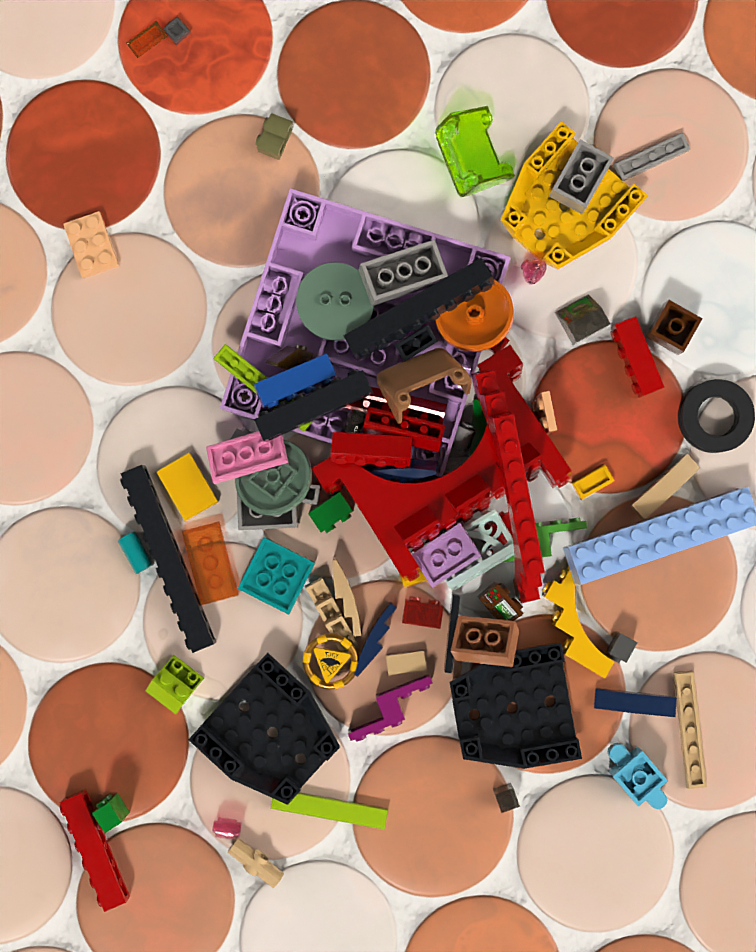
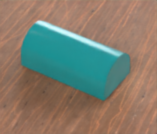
M132 532L118 540L135 574H139L154 565L136 532Z

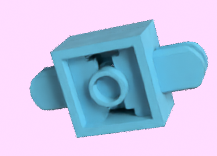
M621 743L611 744L607 752L610 759L616 765L608 772L638 807L645 801L655 809L665 807L668 801L667 796L660 788L668 780L639 747L629 752Z

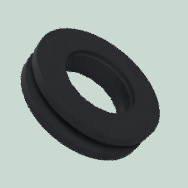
M714 379L696 385L686 393L678 409V425L683 437L696 449L708 453H721L737 448L747 440L755 423V409L751 398L743 388L728 380ZM711 397L722 398L733 409L734 423L731 429L721 436L705 432L699 424L698 410L701 404Z

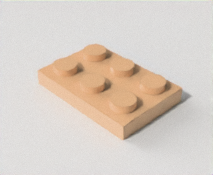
M99 211L63 224L83 279L119 266Z
M550 391L542 392L534 398L532 410L533 413L537 414V419L547 434H550L557 430Z

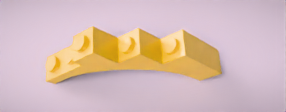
M568 565L566 570L563 569L558 576L559 582L551 579L550 582L547 581L544 584L542 596L561 607L560 610H556L553 614L552 625L571 636L562 645L563 654L605 678L614 661L602 654L593 645L580 624L575 606V583Z

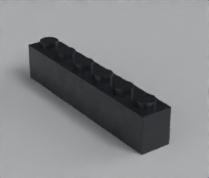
M353 370L348 373V377L342 380L338 377L329 382L330 385L324 388L321 385L312 389V393L309 395L300 394L294 397V401L289 404L283 402L276 405V409L271 412L265 410L257 414L258 418L254 419L263 441L268 442L374 394L364 371Z

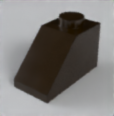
M296 344L295 347L286 346L268 358L266 364L289 370L312 360L313 353L306 351L307 347Z

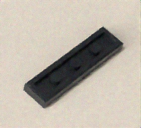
M458 594L451 595L444 662L445 673L453 672L454 656L451 653V647L459 614L460 596Z

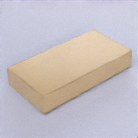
M424 650L386 655L388 675L427 670Z

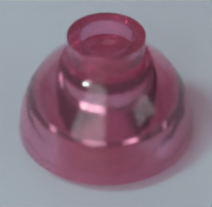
M527 259L521 265L523 277L529 285L539 282L547 268L546 263L538 259L531 261Z

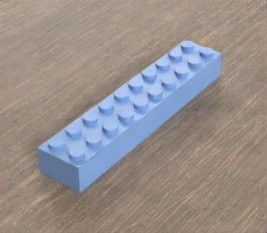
M749 487L738 488L565 546L563 550L574 583L582 585L756 526V508Z

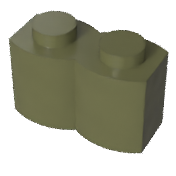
M273 113L270 114L269 118L266 117L263 123L264 131L262 135H258L255 143L258 152L280 160L292 133L293 121Z

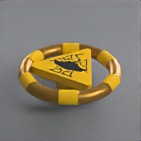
M324 634L316 637L308 644L304 651L302 662L305 674L316 686L324 689H338L347 685L355 677L359 658L354 645L348 639L337 634ZM327 641H336L348 649L350 653L316 646ZM313 649L325 681H322L311 670L310 659ZM351 656L349 673L343 679L329 682Z

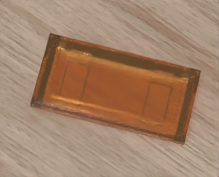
M155 21L126 42L134 55L139 58L168 36L158 22Z

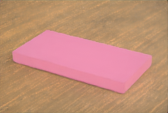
M257 431L206 447L212 482L214 484L288 463L283 435L265 442L260 432Z

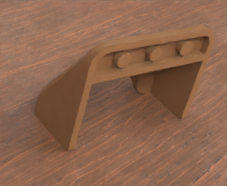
M435 348L379 372L377 384L399 424L402 423V411L408 409L411 404V397L408 392L449 375L455 384L461 385L464 393L467 395L470 394L472 379L468 372L447 350Z

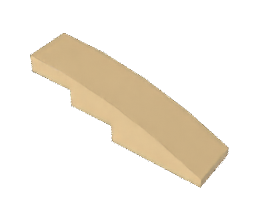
M688 454L684 455L630 507L642 520H645L686 483L700 467Z
M333 559L335 599L343 598L344 618L352 617L353 636H361L359 613L354 594L337 559Z
M320 577L305 585L329 633L345 637L354 645L355 649H358L360 646L323 578ZM335 641L341 652L350 653L342 644Z

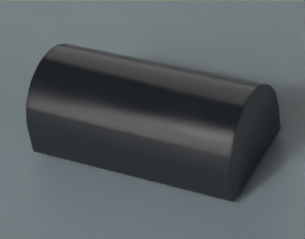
M427 324L396 343L394 347L405 362L438 341Z

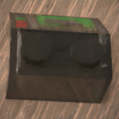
M589 294L555 312L573 346L610 325L602 307Z

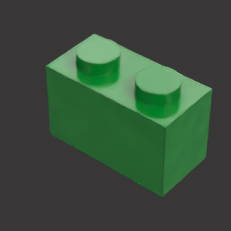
M339 492L308 514L321 533L325 531L327 534L336 528L335 523L340 520L343 523L351 518L350 513L353 510L341 492Z
M118 793L114 796L109 794L100 800L101 802L95 805L97 809L92 813L104 833L122 823L130 813Z

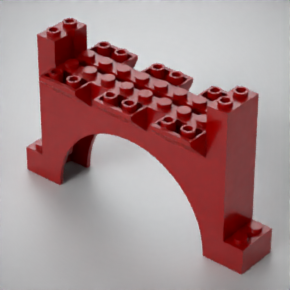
M508 345L479 363L477 367L480 371L491 369L496 372L498 388L505 393L508 412L514 414L527 481L535 480L541 470L552 488L556 486L561 488L569 482L572 470L513 384V382L521 377L523 362L512 346ZM488 425L478 447L461 466L443 477L427 482L399 483L373 475L355 463L337 464L331 462V456L311 468L328 495L330 493L336 494L342 489L341 486L345 485L404 581L409 580V582L420 576L419 572H421L420 567L411 555L412 552L415 553L424 547L425 544L443 534L442 531L444 529L448 531L456 526V522L460 523L463 521V523H466L473 518L474 513L478 511L480 513L484 512L490 507L489 504L492 499L496 498L498 500L506 495Z

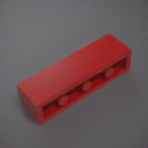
M635 316L613 325L610 334L613 341L617 342L619 347L617 349L618 355L625 362L626 366L624 369L627 376L631 377L633 382L631 386L634 394H638L640 398L665 388L637 317Z
M368 407L363 434L412 437V446L439 452L445 425L402 415V423L398 424L392 412Z
M333 432L331 462L337 464L355 463L361 466L375 464L378 467L386 465L397 468L410 467L412 437Z

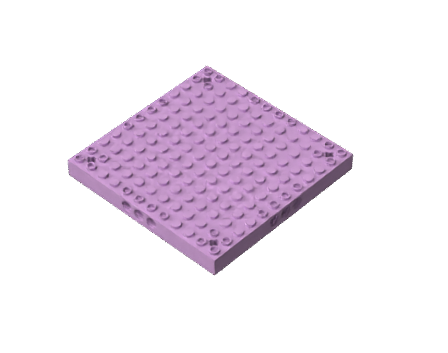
M290 188L237 353L269 378L286 371V369L266 364L267 359L286 346L295 347L298 344L307 347L306 351L313 353L312 359L327 354L335 370L336 378L340 377L342 380L348 377V373L353 370H363L370 386L379 388L377 384L378 373L404 362L394 347L401 340H395L389 343L385 349L371 353L369 358L357 361L346 340H326L310 332L299 317L296 297L300 283L311 270L331 262L348 264L359 270L361 263L435 240L448 276L482 258L493 279L502 284L511 257ZM306 213L307 218L304 217V219H301L300 215ZM423 290L374 305L370 320ZM436 320L423 324L422 327L427 324L429 325L438 342L412 358L435 348H443L455 358L472 379L471 373H475L481 351L468 352L450 345L440 334ZM412 330L411 332L407 333L404 338L408 337L416 331ZM230 374L221 402V410L252 420L258 418L257 414L265 410L269 412L275 410L274 408L269 410L268 407L263 409L257 394L234 375ZM449 375L408 392L410 396L447 404L443 421L445 429L439 452L431 451L434 457L426 459V455L423 452L428 450L414 446L411 447V459L438 461L437 474L431 475L437 478L443 476L468 394L464 393L461 385L455 384ZM248 392L250 399H246V402H244V399L241 398L242 394L245 395V393ZM341 408L314 420L305 432L299 428L290 432L332 444L333 432L363 434L367 413Z

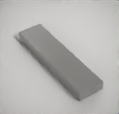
M682 132L614 163L613 167L618 177L625 181L688 152L690 147Z

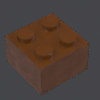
M668 300L662 305L645 337L679 355L687 348L703 318Z

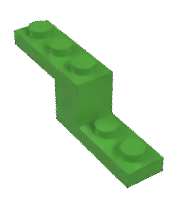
M579 517L569 519V523H562L561 520L550 521V525L544 526L542 522L535 523L542 557L552 556L549 533L587 529L586 521H581ZM514 555L503 562L515 561Z

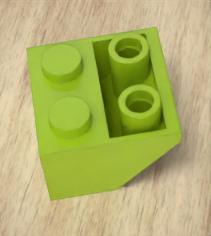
M173 655L153 678L145 691L174 714H177L203 681L204 677Z

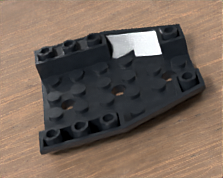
M561 642L516 650L513 667L481 664L450 681L455 721L464 760L527 769L582 759L579 739L576 737L563 666L565 660ZM547 696L555 698L552 706L545 705L544 701ZM511 702L517 704V710L513 713L507 711V705ZM477 709L479 717L471 719L469 717L470 710Z
M269 653L255 665L188 739L231 780L287 805L301 791L302 786L325 761H328L340 748L312 693ZM242 701L248 702L250 705L249 710H240L239 703ZM274 727L277 729L278 735L270 737L267 734V730ZM304 754L306 762L298 763L295 759L296 755Z

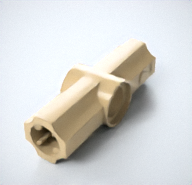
M240 838L234 841L227 852L243 864L244 869L249 874L255 877L258 876L272 888L280 882L284 875L281 870L269 862L263 852L258 849L254 850Z

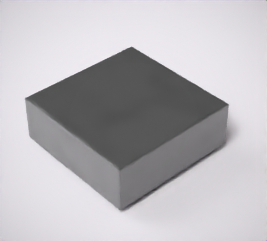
M178 17L163 28L164 32L176 45L190 34V30Z

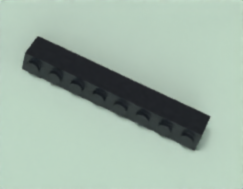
M482 258L343 336L357 361L365 360L371 356V353L385 349L389 343L401 340L407 333L420 329L428 321L438 319L446 311L454 310L460 303L472 300L476 294L488 291L494 285L493 276Z

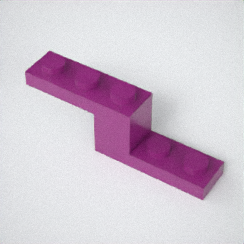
M424 675L376 694V700L383 717L348 730L350 741L355 740L358 742L367 738L366 735L370 733L376 735L385 731L384 728L390 725L392 728L401 725L402 721L405 720V716L397 697L401 696V699L411 696V692L419 689V692L429 689V685L433 684L430 675Z

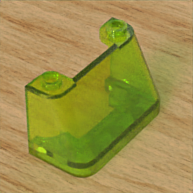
M488 106L450 113L435 130L436 140L455 189L460 197L470 196L515 177L513 168L508 162L499 163L487 130L493 121Z

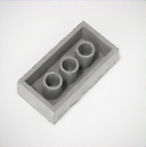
M435 240L361 263L359 267V273L371 306L426 289L448 277Z

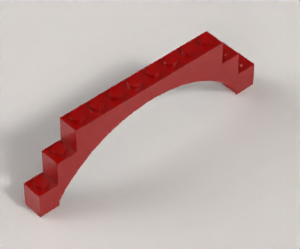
M489 369L471 373L474 391L481 404L492 437L506 493L514 545L515 574L513 584L516 598L521 603L540 599L538 587L542 586L540 574L545 573L515 417L514 414L508 412L505 393L498 388L495 370Z

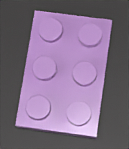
M461 523L411 554L432 588L482 556Z

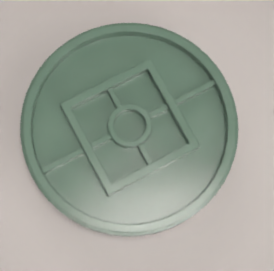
M331 262L314 268L304 277L297 291L296 305L301 321L310 332L326 340H345L343 335L368 322L373 313L374 306H371L359 270L348 264Z
M284 440L288 463L235 478V486L240 499L254 512L267 516L284 514L299 505L307 495L312 481V469L306 454L294 443Z

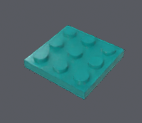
M263 537L238 589L289 615L315 562Z

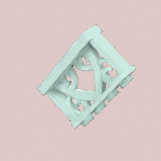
M488 509L481 513L482 517L477 520L471 519L464 524V528L470 538L486 541L481 551L482 562L479 563L475 560L471 563L469 569L464 567L455 573L456 577L452 578L450 576L447 578L446 583L450 589L456 590L514 555L513 538L495 509ZM489 521L497 524V531L493 537L489 536L492 533V526L489 530L484 528L485 524ZM479 527V532L473 531ZM501 532L509 543L507 547L496 540ZM492 544L493 546L489 549L493 550V554L489 556L486 554V550Z

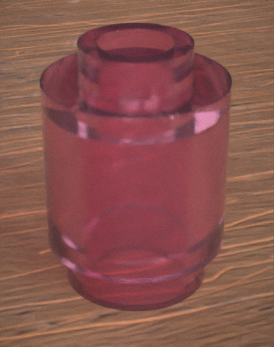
M219 817L218 821L213 823L212 833H215L217 838L239 839L242 822Z

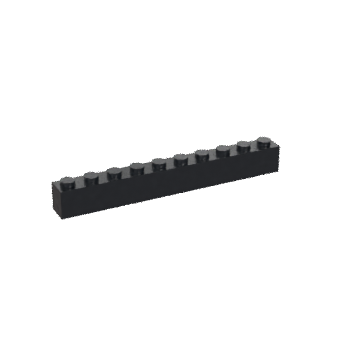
M140 465L120 473L122 476L120 479L121 485L124 489H127L129 494L127 496L128 502L131 507L134 506L136 514H134L135 520L138 525L141 524L143 532H141L145 543L148 542L150 546L149 555L152 560L156 561L158 566L156 567L157 575L163 579L165 584L163 585L166 596H170L172 601L170 603L172 612L178 616V627L181 632L184 631L186 639L184 641L187 649H191L192 653L214 645L216 639L146 466Z

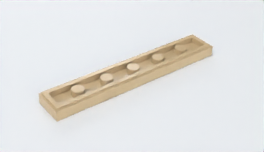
M694 671L673 672L686 788L707 787Z

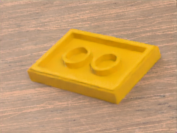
M191 453L182 456L157 471L159 478L184 521L193 518L219 502Z

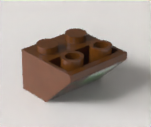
M493 582L477 596L496 619L514 621L524 614L521 611L523 606L516 598L508 596L510 591L503 583Z

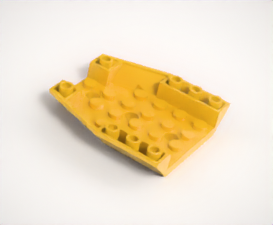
M562 121L523 164L501 217V222L517 242L539 261L555 269L564 267L610 240L648 197L637 185L633 184L629 187L608 169L583 214L571 208L567 211L561 210L559 207L560 202L549 197V194L578 144L573 139L576 133ZM536 230H542L545 234V237L543 239H537L534 235V232Z

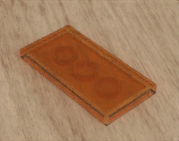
M220 521L182 531L200 604L205 605L238 596Z

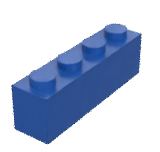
M324 354L254 384V389L263 409L268 407L270 410L276 408L275 406L279 402L294 400L293 398L300 393H311V390L319 385H323V387L330 385L329 382L336 378V373L328 355Z

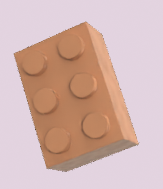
M458 616L451 653L456 661L513 667L519 629L515 621Z

